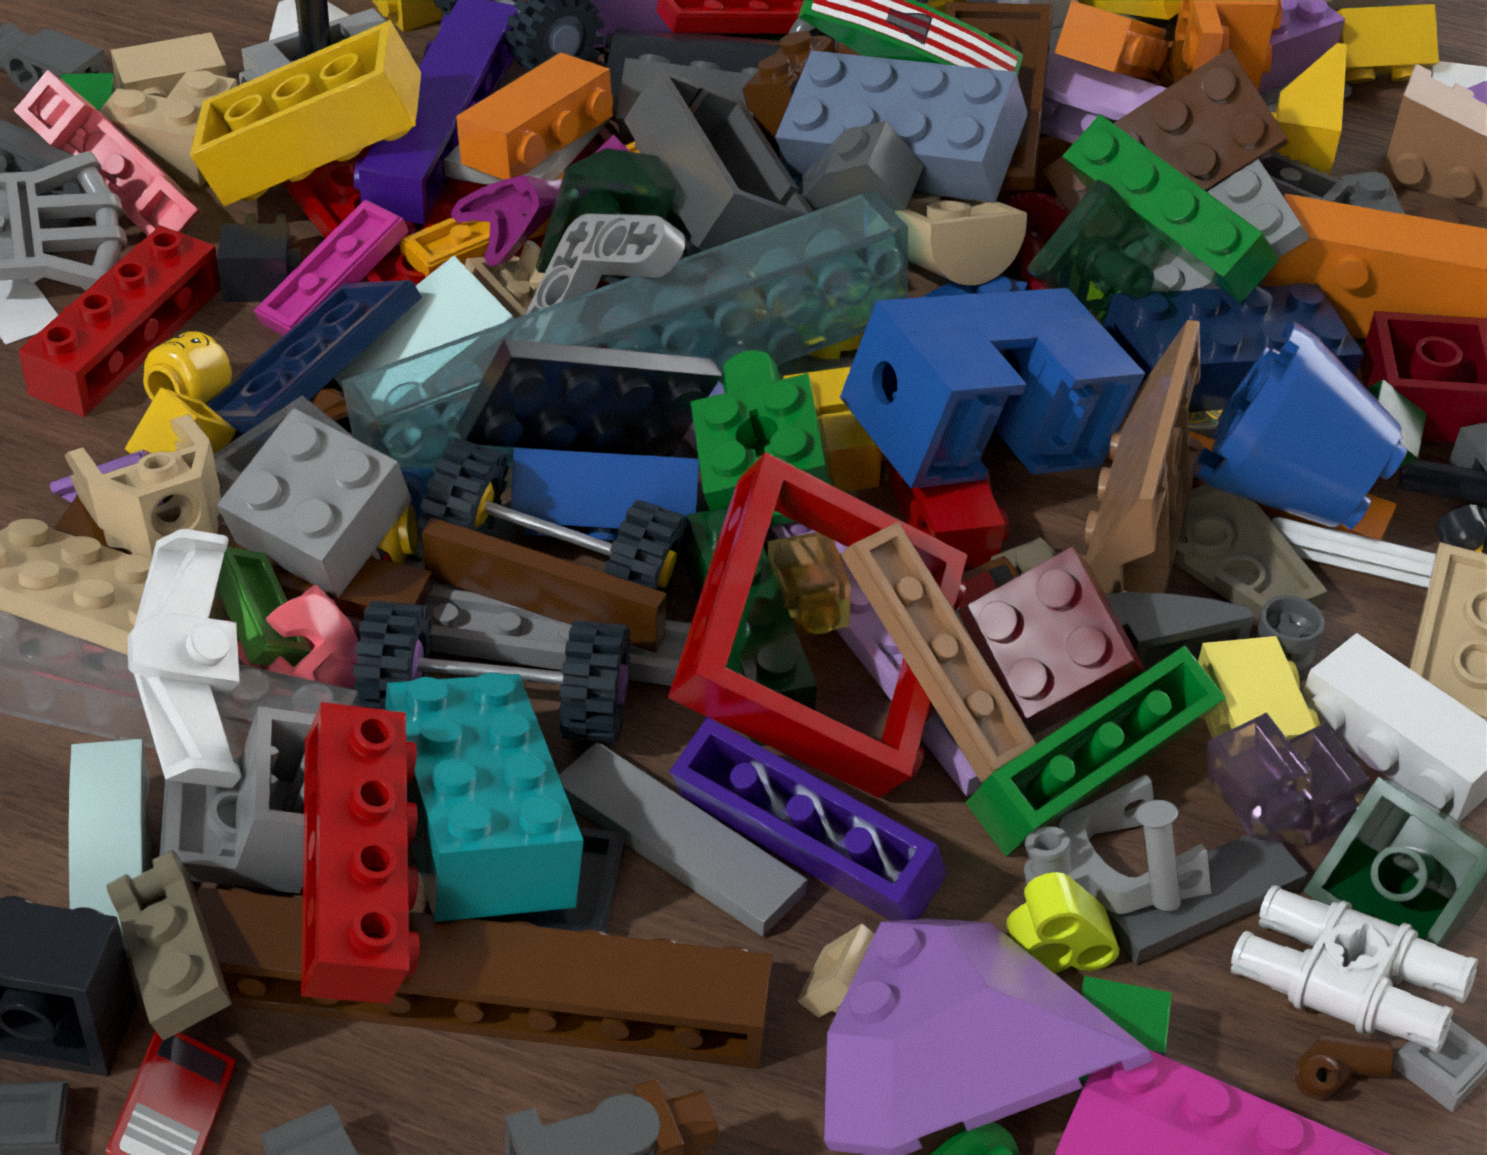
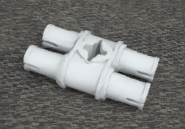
M1277 885L1270 887L1261 905L1259 927L1269 928L1314 947L1300 952L1257 937L1252 932L1245 931L1240 936L1233 951L1231 974L1241 975L1287 994L1288 1001L1293 1003L1296 1009L1303 1011L1306 1007L1355 1025V1030L1363 1035L1367 1032L1373 1034L1377 1029L1427 1047L1435 1053L1441 1050L1450 1029L1453 1008L1448 1006L1442 1007L1392 986L1394 983L1399 985L1404 980L1455 998L1456 1001L1464 1003L1476 976L1478 959L1465 957L1438 947L1436 944L1419 939L1418 932L1413 930L1409 924L1403 923L1399 927L1353 910L1349 902L1341 901L1339 903L1335 901L1329 906L1283 890Z

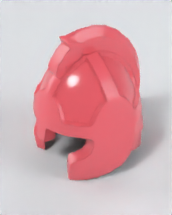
M318 584L310 587L301 596L282 604L266 617L269 625L281 636L305 637L311 652L295 667L291 666L281 656L277 657L270 666L250 664L241 642H237L240 660L278 698L319 707L321 702L355 705L356 697H353V686L356 683V677H353V668L357 664L358 654L355 653L358 639L348 616H345L340 611L334 600L330 599Z

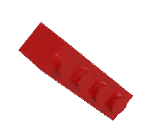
M889 460L884 462L886 467H888L889 484L905 523L967 554L963 572L990 562L991 557L1000 553L1001 544L1007 542L1009 538V519L1005 508L997 506L992 495L989 472L985 480L911 489L894 466L891 469Z

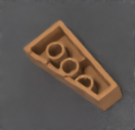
M1415 64L1402 98L1382 173L1388 177L1391 184L1487 208V105L1474 99L1473 91L1457 83L1450 87L1432 78V71Z

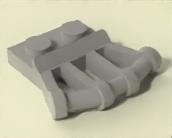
M83 152L31 172L0 173V281L27 279L28 284H32L41 278H48L79 286L86 291L100 276L117 264L120 253L127 247L126 232L123 228L119 227L118 218L123 213L121 198L117 194H113L100 174L101 164L92 152ZM70 182L81 184L86 192L84 194L37 196ZM81 217H91L96 221V226L40 229L39 220ZM82 250L97 251L92 266L45 254L48 252Z

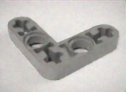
M581 215L569 225L563 234L513 340L569 345L601 275L656 278L667 274L678 263L685 248L683 233L658 216Z

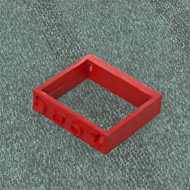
M765 452L737 480L668 698L880 798L904 781L910 782L918 772L925 752L924 747L919 745L924 724L930 719L935 710V707L904 657L881 742L726 668L773 512L776 511L846 547L899 522L954 612L961 604L966 591V583L961 581L967 554Z

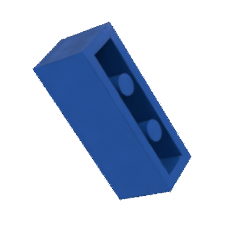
M514 448L511 509L559 526H586V535L602 540H617L619 526L622 521L625 522L626 512L629 507L633 506L635 500L648 502L686 515L685 517H687V514L697 513L699 459ZM527 527L524 528V535L550 536Z

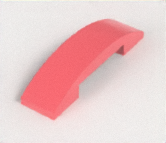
M47 70L13 110L51 146L73 155L92 152L101 164L100 174L113 194H117L121 198L122 208L127 212L125 216L147 236L160 225L183 233L200 214L201 210L195 202L155 161L100 111L53 72Z

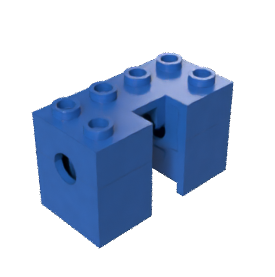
M1068 288L877 300L841 392L840 399L909 487L913 489L985 480L988 469L980 459L993 429L1032 475L1101 467L1110 449L1111 435L1119 430L1145 372Z

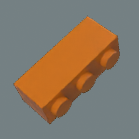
M1071 0L1054 53L1114 73L1150 79L1153 70L1159 71L1165 61L1169 45L1168 41L1164 40L1167 29Z
M560 52L456 116L461 164L502 180L521 176L613 117L610 69Z

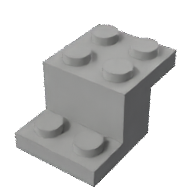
M258 706L241 756H232L233 762L238 764L241 773L240 780L233 788L165 780L160 856L173 849L182 860L192 881L299 894L303 886L305 738L315 718V714Z

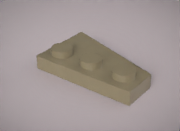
M1207 484L1191 490L1180 539H1178L1176 555L1173 562L1175 565L1231 603L1249 607L1256 620H1259L1264 604L1278 596H1296L1310 601L1319 610L1326 608L1328 591L1256 502L1213 489Z

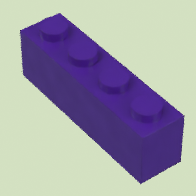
M708 717L669 771L684 799L725 826L890 921L919 919L947 877L937 844Z

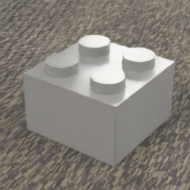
M293 408L222 497L217 507L237 544L250 551L265 553L270 562L313 585L318 584L324 591L339 598L412 499L398 461Z

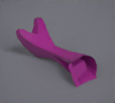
M613 135L570 177L555 181L527 175L505 179L482 187L460 199L452 209L451 215L458 223L490 222V238L484 258L488 266L502 267L551 215L574 211L628 208L636 201L625 189L634 173H654V171L639 160Z

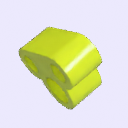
M1045 873L1031 880L1024 889L1026 903L1012 911L1007 918L1006 928L1009 938L1054 974L1071 966L1083 971L1098 970L1108 966L1119 956V947L1105 907L1070 876L1064 873Z

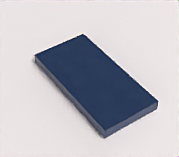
M408 280L342 284L207 402L206 405L237 430L233 437L268 438L293 408L299 410L422 298L413 281Z

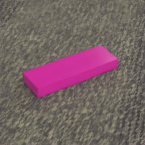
M365 199L254 310L259 322L284 336L342 284L359 283L409 232L404 219Z

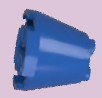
M1291 321L1281 333V336L1286 338L1282 348L1278 351L1273 347L1271 349L1266 347L1217 419L1219 423L1212 434V438L1216 440L1212 451L1203 447L1195 460L1191 474L1213 489L1333 528L1342 524L1351 530L1360 522L1368 510L1371 499L1366 494L1378 477L1381 476L1388 480L1398 469L1407 453V448L1400 445L1403 436H1401L1402 426L1314 333L1295 321Z

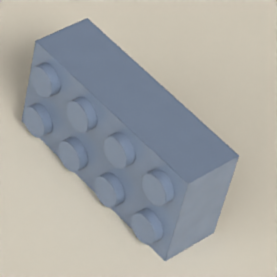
M811 50L775 138L792 177L801 178L843 131L853 127H862L887 121L924 164L913 193L995 203L1028 112L1017 74L1014 71Z

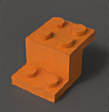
M1181 0L1169 61L1174 84L1225 50L1231 48L1253 85L1259 91L1262 74H1268L1271 69L1272 45L1270 38L1272 30H1278L1281 25L1283 13L1282 0Z

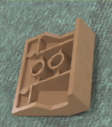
M1186 321L1135 394L1127 411L1124 425H1121L1119 430L1111 435L1110 459L1113 460L1111 468L1102 467L1097 493L1098 502L1101 503L1099 511L1090 510L1085 529V545L1089 548L1086 556L1081 555L1089 564L1104 594L1122 592L1166 593L1176 555L1178 539H1180L1188 507L1190 492L1195 477L1191 474L1192 468L1199 452L1202 450V443L1189 436L1188 407L1194 385L1199 383L1201 375L1200 321Z

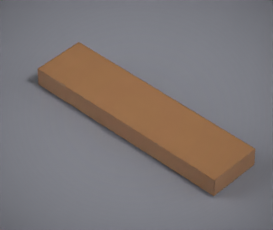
M899 522L852 544L840 554L981 783L993 772L1037 744Z

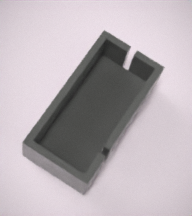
M657 68L624 121L636 140L635 147L646 157L653 169V178L664 188L670 198L673 212L682 219L691 234V243L700 248L709 257L718 258L722 255L737 260L753 272L760 273L766 270L786 277L821 227V222L804 196L797 193L799 188L741 100L704 86L689 109V104L700 89L698 85L693 81Z

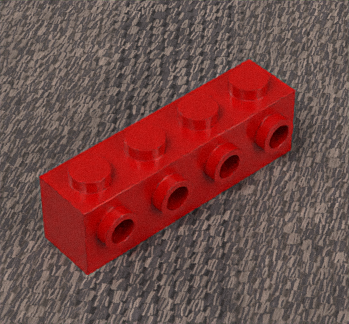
M158 226L18 350L28 395L85 418L145 361L152 349L165 343L221 290L215 245L167 227Z
M321 702L305 738L301 997L390 1004L405 977H413L416 972L420 941L417 932L409 931V911L413 909L416 902L419 876L416 866H408V846L412 845L415 837L418 813L416 804L407 802V784H410L414 775L417 751L415 742L406 741V712Z

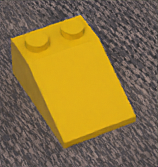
M1336 43L1280 92L1276 112H1271L1289 141L1287 145L1276 152H1280L1281 156H1289L1291 160H1299L1300 164H1308L1310 168H1318L1319 172H1327L1329 176L1342 132L1347 44Z

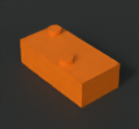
M1284 194V199L1310 239L1278 258L1279 261L1266 274L1264 286L1294 285L1297 283L1319 284L1352 337L1361 339L1367 338L1374 311L1487 318L1486 228Z

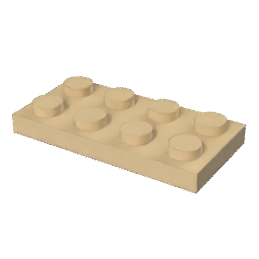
M15 520L8 527L0 531V610L128 655L127 636L134 629L152 559L144 555H129L102 546L98 540L91 537L73 536L49 528L41 520ZM216 589L209 618L225 621L229 618V615Z

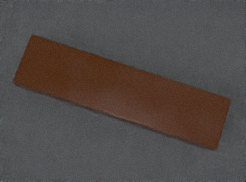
M433 517L422 530L424 569L432 571V579L570 625L573 624L574 620L628 625L631 645L654 653L658 651L665 639V592Z

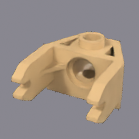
M189 414L170 421V425L179 441L175 442L176 451L170 453H151L142 457L138 463L102 474L83 447L65 454L66 461L74 473L70 477L78 497L98 527L103 529L108 546L128 549L132 554L144 555L152 559L156 541L177 530L191 529L217 534L219 527L217 516L220 514L217 504L221 497L209 438ZM173 495L167 503L158 506L164 498Z

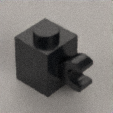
M249 213L245 218V224H222L217 263L223 302H263L303 262L301 246H292L290 225L287 224L284 213L277 214L275 224H257L256 213Z

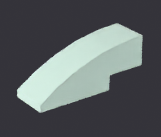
M142 739L71 744L69 784L70 909L86 907L98 910L105 915L117 916L126 956L131 958L118 912L109 897L106 885L125 874H128L133 879L150 870L151 842L147 828L149 770Z

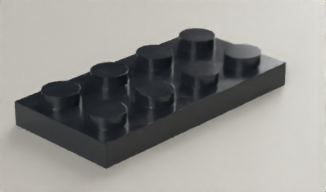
M503 339L456 428L461 439L484 446L671 457L693 423L691 401L709 397L722 375L714 359Z

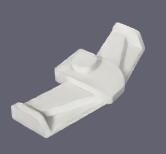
M191 529L177 530L156 541L134 629L127 636L128 669L135 676L165 780L233 788L240 780L241 773L238 764L233 762L212 692L229 695L239 683L236 622L209 618L224 552L227 549L229 539L224 535Z

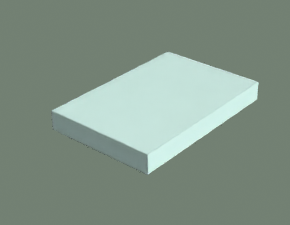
M452 256L417 284L416 288L422 298L334 377L335 381L345 392L363 395L371 411L370 421L384 437L498 346L503 339L508 338L520 328L507 309L455 256Z

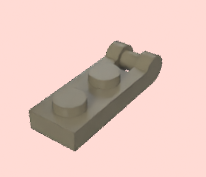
M173 849L153 859L154 868L133 879L128 874H125L106 885L109 897L118 912L149 1023L163 1041L232 1004L191 878L182 860ZM166 894V899L146 907V904Z

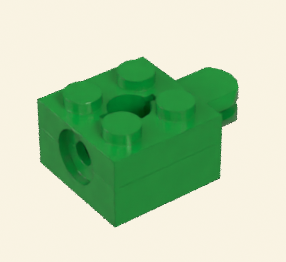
M758 350L744 351L731 357L723 366L722 384L724 394L691 401L703 493L710 510L729 508L737 480L765 452L835 487L823 419L809 373L781 380L776 363L767 352ZM774 511L769 527L793 522L794 520Z

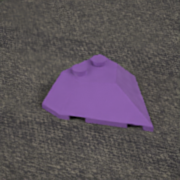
M932 918L880 922L827 1032L824 1141L828 1149L832 1151L864 1155H906L922 1149L920 1138L960 1122H963L966 1130L970 1131L1081 1089L1082 1085L1079 1077L1086 1076L1119 1062H1122L1126 1072L1154 1060L1149 1049L991 922Z

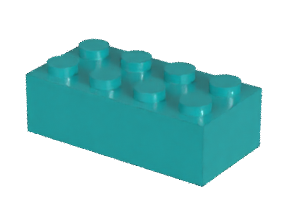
M485 673L478 677L450 679L422 677L407 682L387 683L385 710L406 712V741H412L416 744V766L410 784H407V802L415 803L417 806V828L412 848L434 922L576 908L584 840L520 674Z

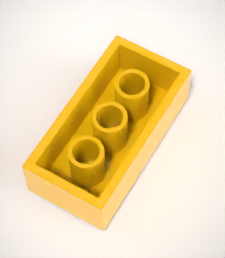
M388 20L202 101L190 157L224 207L241 199L243 201L255 200L274 185L286 180L292 182L302 180L313 173L319 166L334 160L340 162L347 161L358 155L364 147L383 139L385 141H394L406 135L412 127L416 126L421 71L392 21Z

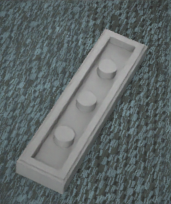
M599 742L593 744L559 774L571 808L604 830L626 832L627 846L762 937L806 895V878Z

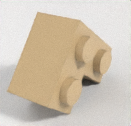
M187 70L166 98L144 94L138 90L117 88L100 109V112L138 145L178 185L201 189L206 179L190 157V151L202 101L236 87L237 80L214 75L208 71Z

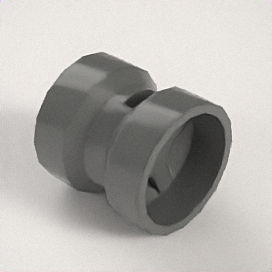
M1288 595L1274 597L1267 601L1261 609L1258 620V632L1254 638L1277 636L1287 661L1295 663L1299 680L1301 681L1308 676L1315 658V647L1319 643L1324 629V617L1320 610L1310 601Z

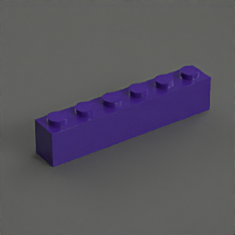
M458 0L450 15L445 14L443 16L440 31L434 42L429 41L427 43L423 60L418 67L421 71L416 126L412 127L406 135L397 140L385 141L383 139L372 144L367 156L360 158L356 164L354 187L356 190L361 191V203L366 199L402 217L404 221L419 224L426 223L450 178L445 174L444 159L459 145L456 116L495 93L514 60L507 49L512 44L505 40V32L514 31V28L507 24L509 14L515 17L519 15L518 9L514 5L487 0Z

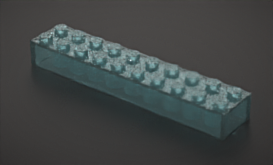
M872 190L680 259L670 272L661 277L632 276L342 380L341 383L353 439L398 461L400 469L416 466L421 469L431 468L435 472L434 467L438 459H443V450L447 445H451L453 439L460 438L456 425L503 339L714 359L722 375L725 362L734 355L744 351L758 350L767 352L777 366L865 332L877 300L908 298V225ZM722 377L718 381L717 385L722 384ZM480 445L504 453L508 458L506 465H509V467L513 466V447Z

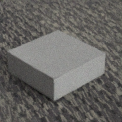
M1451 1021L1446 1040L1438 1053L1408 1041L1397 1052L1392 1067L1453 1112L1487 1077V1046Z

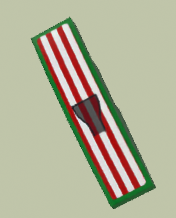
M803 0L798 18L862 56L1014 71L1017 76L1023 59V54L979 29L915 0Z

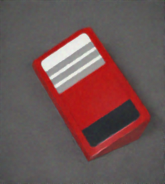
M155 1031L109 1141L106 1155H203L236 1070V1060L180 1032L163 1041Z

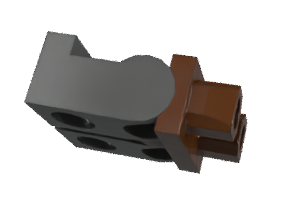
M655 1079L635 1085L634 1095H614L603 1100L595 1108L594 1112L543 1126L536 1108L506 1115L505 1155H710L706 1146L717 1143L719 1128L703 1090L666 1100L658 1080Z

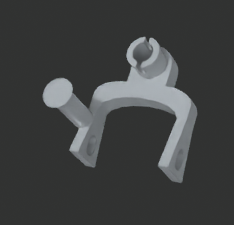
M1146 774L1083 808L1068 812L1061 817L1059 828H1038L1030 833L1025 840V848L1029 856L1024 866L1026 886L1035 877L1045 873H1064L1097 899L1105 909L1117 914L1130 913L1151 905L1160 910L1173 911L1180 907L1181 899L1212 894L1207 850L1202 844H1199L1178 856L1175 855L1172 822L1177 818L1178 810L1171 802L1154 800L1152 781ZM1142 799L1137 807L1124 811L1129 803ZM1143 825L1149 872L1139 877H1128L1118 873L1107 865L1095 852L1089 839L1094 834ZM1196 870L1191 877L1178 881L1183 874Z

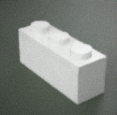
M1358 633L1354 634L1310 670L1302 696L1307 708L1314 709L1317 713L1321 732L1327 734L1361 758L1368 766L1378 770L1390 780L1397 782L1458 823L1487 798V721Z

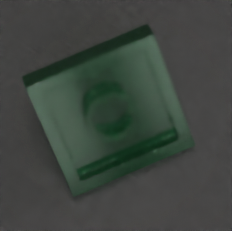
M1097 179L1026 269L1045 289L1068 288L1087 310H1091L1092 314L1099 318L1101 325L1104 326L1113 294L1126 293L1132 298L1139 299L1150 291L1155 279L1151 268L1166 251V248L1111 185Z

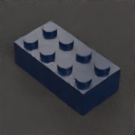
M1297 283L1281 286H1256L1241 304L1222 289L1195 288L1183 291H1141L1139 293L1113 294L1103 326L1145 372L1139 386L1140 388L1186 321H1200L1201 375L1199 383L1194 385L1188 413L1224 409L1266 347L1269 349L1273 347L1278 351L1282 348L1286 338L1281 336V333L1291 321H1295L1314 333L1354 376L1364 355L1319 284Z

